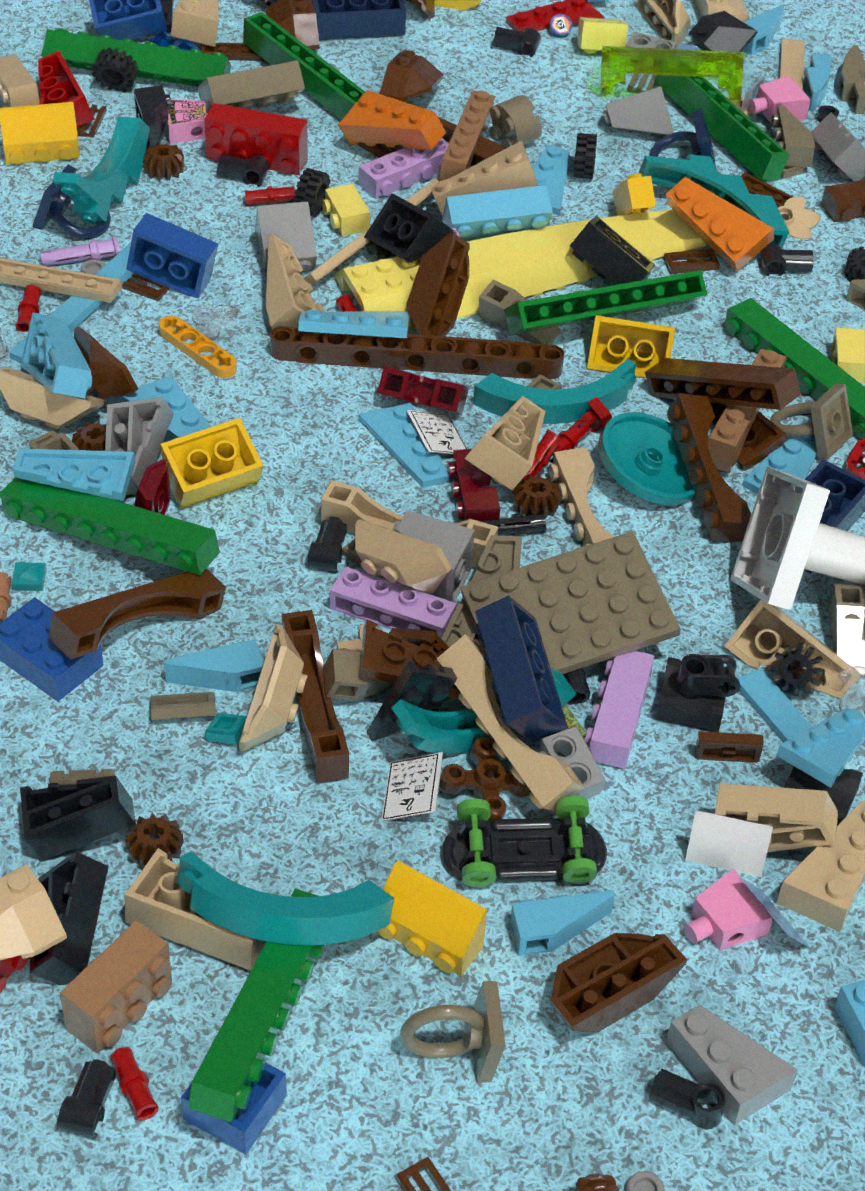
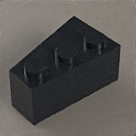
M116 775L77 780L76 785L69 786L49 783L48 787L44 789L32 790L30 786L20 787L24 838L42 861L136 825L133 799Z
M75 851L38 878L51 900L66 932L67 939L36 956L30 957L31 974L58 985H67L88 966L109 866Z

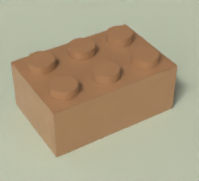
M136 920L60 992L66 1031L97 1054L106 1046L112 1047L122 1035V1030L131 1021H139L145 1014L147 1005L155 997L161 998L169 991L172 984L169 943Z

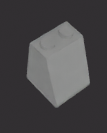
M308 202L257 206L255 232L264 272H267L268 241L271 234L276 235L291 245L303 268L302 272L316 268L317 253Z
M407 510L401 521L397 520L395 522L393 531L441 547L452 569L436 591L430 595L455 603L461 591V586H464L471 572L475 530Z

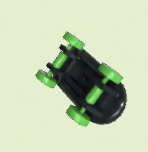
M567 796L558 800L555 804L556 816L558 818L488 820L491 816L490 804L486 800L467 799L457 805V818L463 823L455 827L446 836L442 844L441 859L444 868L451 876L472 887H483L493 882L565 880L569 883L581 884L595 879L597 873L603 869L607 860V848L599 831L585 820L590 810L588 800L582 796Z

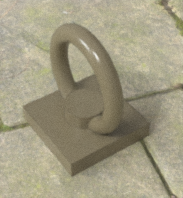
M846 384L833 385L816 402H804L784 407L771 416L770 421L785 432L786 436H804L814 433L818 458H829L853 435ZM811 413L812 422L807 424L784 425L780 423L784 419L798 414Z
M497 981L482 982L473 1009L460 1005H438L414 1013L401 1027L400 1039L402 1044L410 1052L427 1058H450L473 1050L477 1083L492 1082L506 1046ZM440 1020H459L464 1022V1038L455 1042L433 1044L423 1042L415 1037V1032L420 1027L431 1022Z

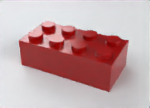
M213 103L204 119L207 159L218 161L220 155L250 159L252 156L259 155L267 159L270 165L269 170L300 175L308 160L307 119Z

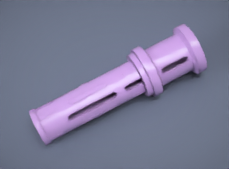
M113 236L112 239L102 241L92 239L89 241V244L40 251L42 265L49 267L84 260H100L115 257L120 252L117 236Z

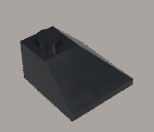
M721 11L703 16L688 34L693 43L702 51L724 65L729 66L758 32L728 12Z
M162 85L133 89L136 118H141L150 127L146 150L151 145H157L169 119L168 109H172L170 95L165 94Z

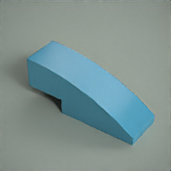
M812 54L810 65L806 67L803 88L805 94L810 98V111H815L825 96L831 71L830 54Z

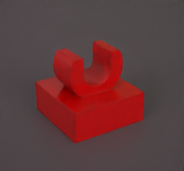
M595 397L588 402L591 412H587L581 417V419H584V423L588 422L590 425V433L598 431L600 428L604 429L606 424L612 419L609 410L598 397Z

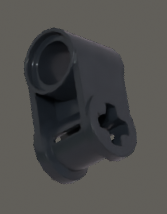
M688 654L681 661L676 680L677 689L689 696H732L740 690V681L735 677L736 660L734 657L725 654Z

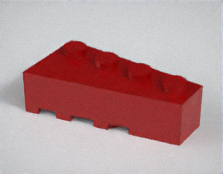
M57 51L39 59L40 105L73 102L76 128L95 120L86 97L61 52Z

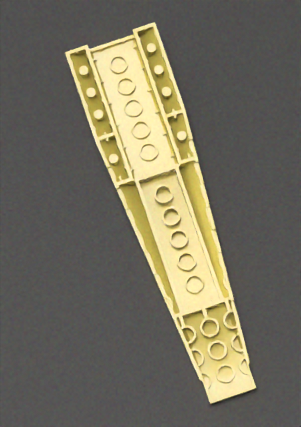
M674 210L600 218L651 262L655 261L656 258L664 257V253L690 251L708 245ZM590 220L467 241L470 243V251L468 252L469 280L457 319L480 313L479 296L492 280L516 290L525 298L532 295L533 297L539 296L543 292L552 289L559 290L565 288V285L586 282L589 278L598 276L592 270L593 266L587 260L583 262L575 257L572 253L574 249L569 246ZM400 257L381 259L375 262L343 268L336 272L334 277L342 291H352L362 311H408L406 305L421 259L407 262ZM409 314L408 330L416 329Z

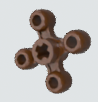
M483 736L474 741L470 750V758L477 765V768L465 770L458 764H449L444 767L440 774L439 785L445 793L451 795L457 794L463 789H470L471 794L476 799L486 800L490 804L491 816L488 820L503 819L506 813V803L499 796V793L511 791L518 797H526L531 790L526 783H520L512 772H506L504 766L494 760L497 754L493 747L495 741Z

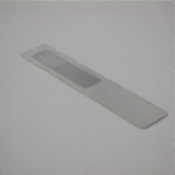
M765 75L745 94L741 111L749 105L750 100L757 97L758 88L764 83Z

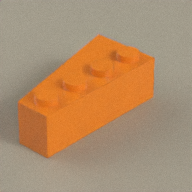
M369 90L360 97L338 124L350 145L364 142L367 146H375L376 143H380L391 148H395L397 145H404L407 149L432 150L446 133L434 111Z
M686 177L666 193L668 205L736 272L742 269L774 240V228Z

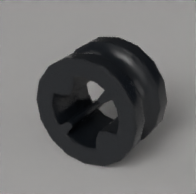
M830 105L821 106L818 109L817 121L820 123L830 113L838 117L839 110Z

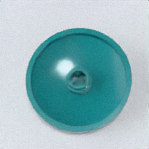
M628 412L613 417L606 424L598 440L599 455L609 474L622 487L646 501L661 505H680L696 496L690 483L685 463L682 461V454L675 440L671 423L650 414Z

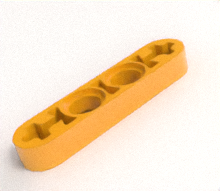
M165 316L160 319V335L201 366L220 378H229L236 374V358L177 316ZM186 339H193V340H195L194 342H190V343L182 342L183 340H186ZM203 352L213 353L212 355L208 356L200 355Z

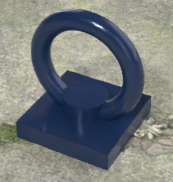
M702 109L692 111L696 133L680 131L669 134L653 145L649 156L658 157L659 153L672 143L690 141L693 151L690 155L710 156L716 167L713 146Z
M69 164L62 170L64 173H76L77 171L76 168ZM52 182L43 193L32 227L42 230L53 217L56 224L68 234L79 238H95L108 230L111 223V215L108 211L107 221L100 222L93 228H82L73 225L63 216L72 198L61 192V189Z

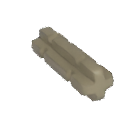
M96 769L69 770V774H64V771H52L50 783H59L60 786L76 785L77 780L115 776V771L113 769H101L100 773H96Z

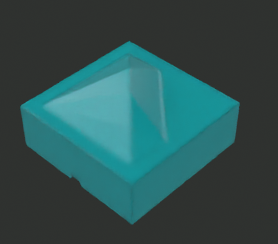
M15 562L12 591H43L47 570L46 563Z
M217 713L205 731L206 741L237 744L243 732L247 716Z

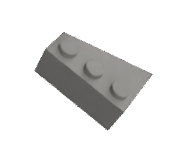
M830 113L811 131L813 138L816 140L814 142L815 146L821 153L826 152L825 158L834 167L836 165L839 167L837 172L845 180L850 177L854 182L860 181L865 176V148L845 125Z
M162 397L107 404L105 451L134 452L136 459L125 496L137 494L146 467L156 462L160 451V444L164 441L174 413Z
M701 1005L671 1021L666 1043L699 1083L711 1082L721 1087L725 1094L723 1112L733 1125L741 1122L791 1090L798 1069Z

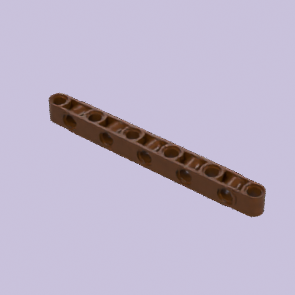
M278 326L270 331V355L274 359L310 364L382 369L386 366L399 370L482 376L494 373L500 377L525 379L536 378L540 374L548 379H556L562 375L565 354L564 350L556 345L418 334H407V338L303 332L298 331V327Z

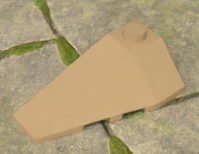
M274 234L269 236L266 288L268 323L272 329L278 326L298 327L301 312H306L307 310L325 311L321 303L317 302L315 304L311 293L314 291L311 284L307 283L300 275L303 268L291 245Z
M763 600L758 602L724 646L747 665L759 669L760 665L770 669L773 664L781 665L782 662L775 658V654L781 653L788 657L784 649L786 645L792 647L794 654H796L797 643H803V654L812 646L815 648V652L810 658L823 657V661L815 664V668H824L825 674H814V677L822 682L820 686H816L810 681L808 683L812 689L840 699L846 695L862 675L781 608L767 604ZM796 660V665H791L790 670L796 673L797 678H801L800 674L806 672V667H802L800 661ZM777 670L776 676L781 675V670Z
M28 864L0 878V960L20 955L22 959L33 957L67 939L66 932L45 888Z

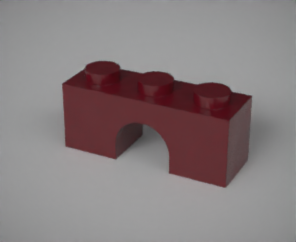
M384 366L377 393L462 415L469 388L461 384L427 378Z
M472 449L453 450L452 462H448L449 479H454L455 481L452 482V497L459 501L456 502L457 519H462L463 521L468 519L476 521L499 519L500 504L496 487L482 488L490 486L491 476L465 459Z

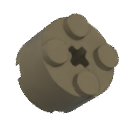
M525 95L515 96L489 109L493 125L490 127L491 135L496 140L501 139L507 148L521 140L525 146L541 136L542 129L539 116L534 117L532 110L535 107Z

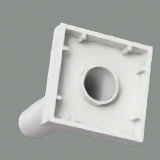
M767 467L730 580L767 604L791 610L804 569L865 585V536L820 523L830 490L788 472Z

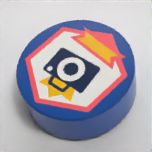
M564 14L553 16L549 23V31L554 37H566L572 29L570 18Z

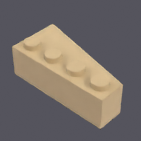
M16 54L0 57V99L4 108L40 105L37 83Z
M862 800L837 826L835 844L817 846L782 882L776 904L838 932L841 931L865 881V801Z

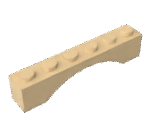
M587 447L554 452L553 464L549 465L551 480L556 481L559 486L561 501L565 500L567 518L569 521H574L575 537L577 541L582 540L583 547L614 537L597 521L589 506L587 494L593 485L595 465Z
M334 480L330 482L321 498V524L323 520L329 519L330 516L338 517L343 523L347 524V532L354 534L355 523L359 519L393 530L395 522L397 520L401 521L403 516L374 501L359 487ZM472 519L453 523L475 530L472 567L477 569L478 561L491 535H498V527Z
M464 634L441 654L437 660L442 667L453 669L457 677L455 685L460 691L458 698L468 709L472 708L478 716L475 719L477 725L486 734L490 733L494 738L493 747L504 759H509L513 765L510 770L515 778L522 784L526 783L531 792L528 795L532 802L539 809L545 808L556 812L555 804L558 800L567 796H576L585 786L567 762L557 757L534 751L520 740L509 725L506 726L503 723L499 714L500 705L497 695L491 686V679H494L492 670L487 666L483 657L485 649L478 640Z

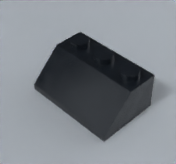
M392 193L364 237L401 259L412 262L421 259L426 252L449 233H453L454 230L431 213Z
M598 216L590 220L569 245L574 249L572 253L575 257L583 262L587 260L593 266L592 270L599 277L604 278L606 276L613 282L611 286L641 281L655 266V264Z

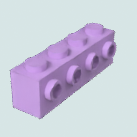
M441 138L432 150L403 148L360 165L358 185L374 199H378L383 196H389L392 192L402 188H408L419 181L428 180L440 173L442 158L449 143Z
M346 566L330 589L331 610L364 621H372L378 626L390 630L392 628L435 631L440 638H442L457 607V603L392 583Z
M634 650L616 656L614 659H608L605 676H608L609 679L608 681L602 680L598 699H602L601 705L595 703L591 722L595 723V727H588L585 737V743L596 762L626 769L651 678L655 655Z

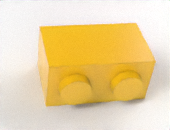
M641 173L629 175L626 180L621 181L620 185L612 191L617 216L645 213L656 206L651 176L642 177Z

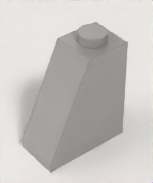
M661 87L606 103L607 109L603 110L606 124L611 123L612 127L616 129L662 135L674 133Z

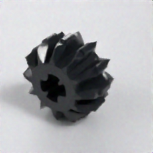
M797 643L796 654H794L790 645L784 646L788 657L781 653H776L775 658L781 661L782 664L771 665V670H781V675L775 676L773 681L779 682L783 679L786 681L781 687L783 692H786L792 684L794 696L800 694V685H802L806 694L811 693L812 688L808 682L810 681L814 685L820 686L822 682L814 677V674H825L824 668H815V664L822 662L823 657L818 656L811 659L810 657L815 652V648L812 646L803 654V643ZM796 660L800 661L802 667H806V672L800 674L801 678H797L796 673L790 670L791 665H796Z

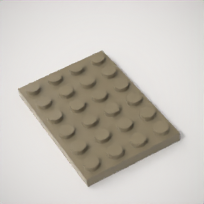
M633 531L461 586V594L474 625L478 624L476 610L508 595L536 618L549 665L562 674L680 635L681 629Z

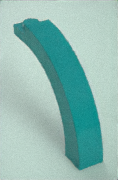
M627 359L605 377L587 385L567 389H541L523 386L491 373L475 385L473 405L502 417L524 396L546 411L543 424L576 422L585 413L591 412L588 402L595 397H598L609 411L625 402L628 390L633 387L636 381V363Z
M550 667L563 707L576 695V692L561 672ZM498 697L497 699H498L499 705H500V707H502V706H501V703H500V699H499V697ZM402 699L392 707L398 718L397 725L409 736L417 749L426 752H443V754L469 752L472 744L479 737L486 736L494 740L490 733L486 734L477 725L475 719L478 716L472 708L453 712H434L419 708ZM510 727L512 731L517 735V731Z
M191 851L182 855L179 862L177 884L184 891L191 894L190 909L222 928L253 939L288 945H325L361 938L390 925L394 897L370 880L354 888L330 895L289 897L260 892L240 885L214 870Z

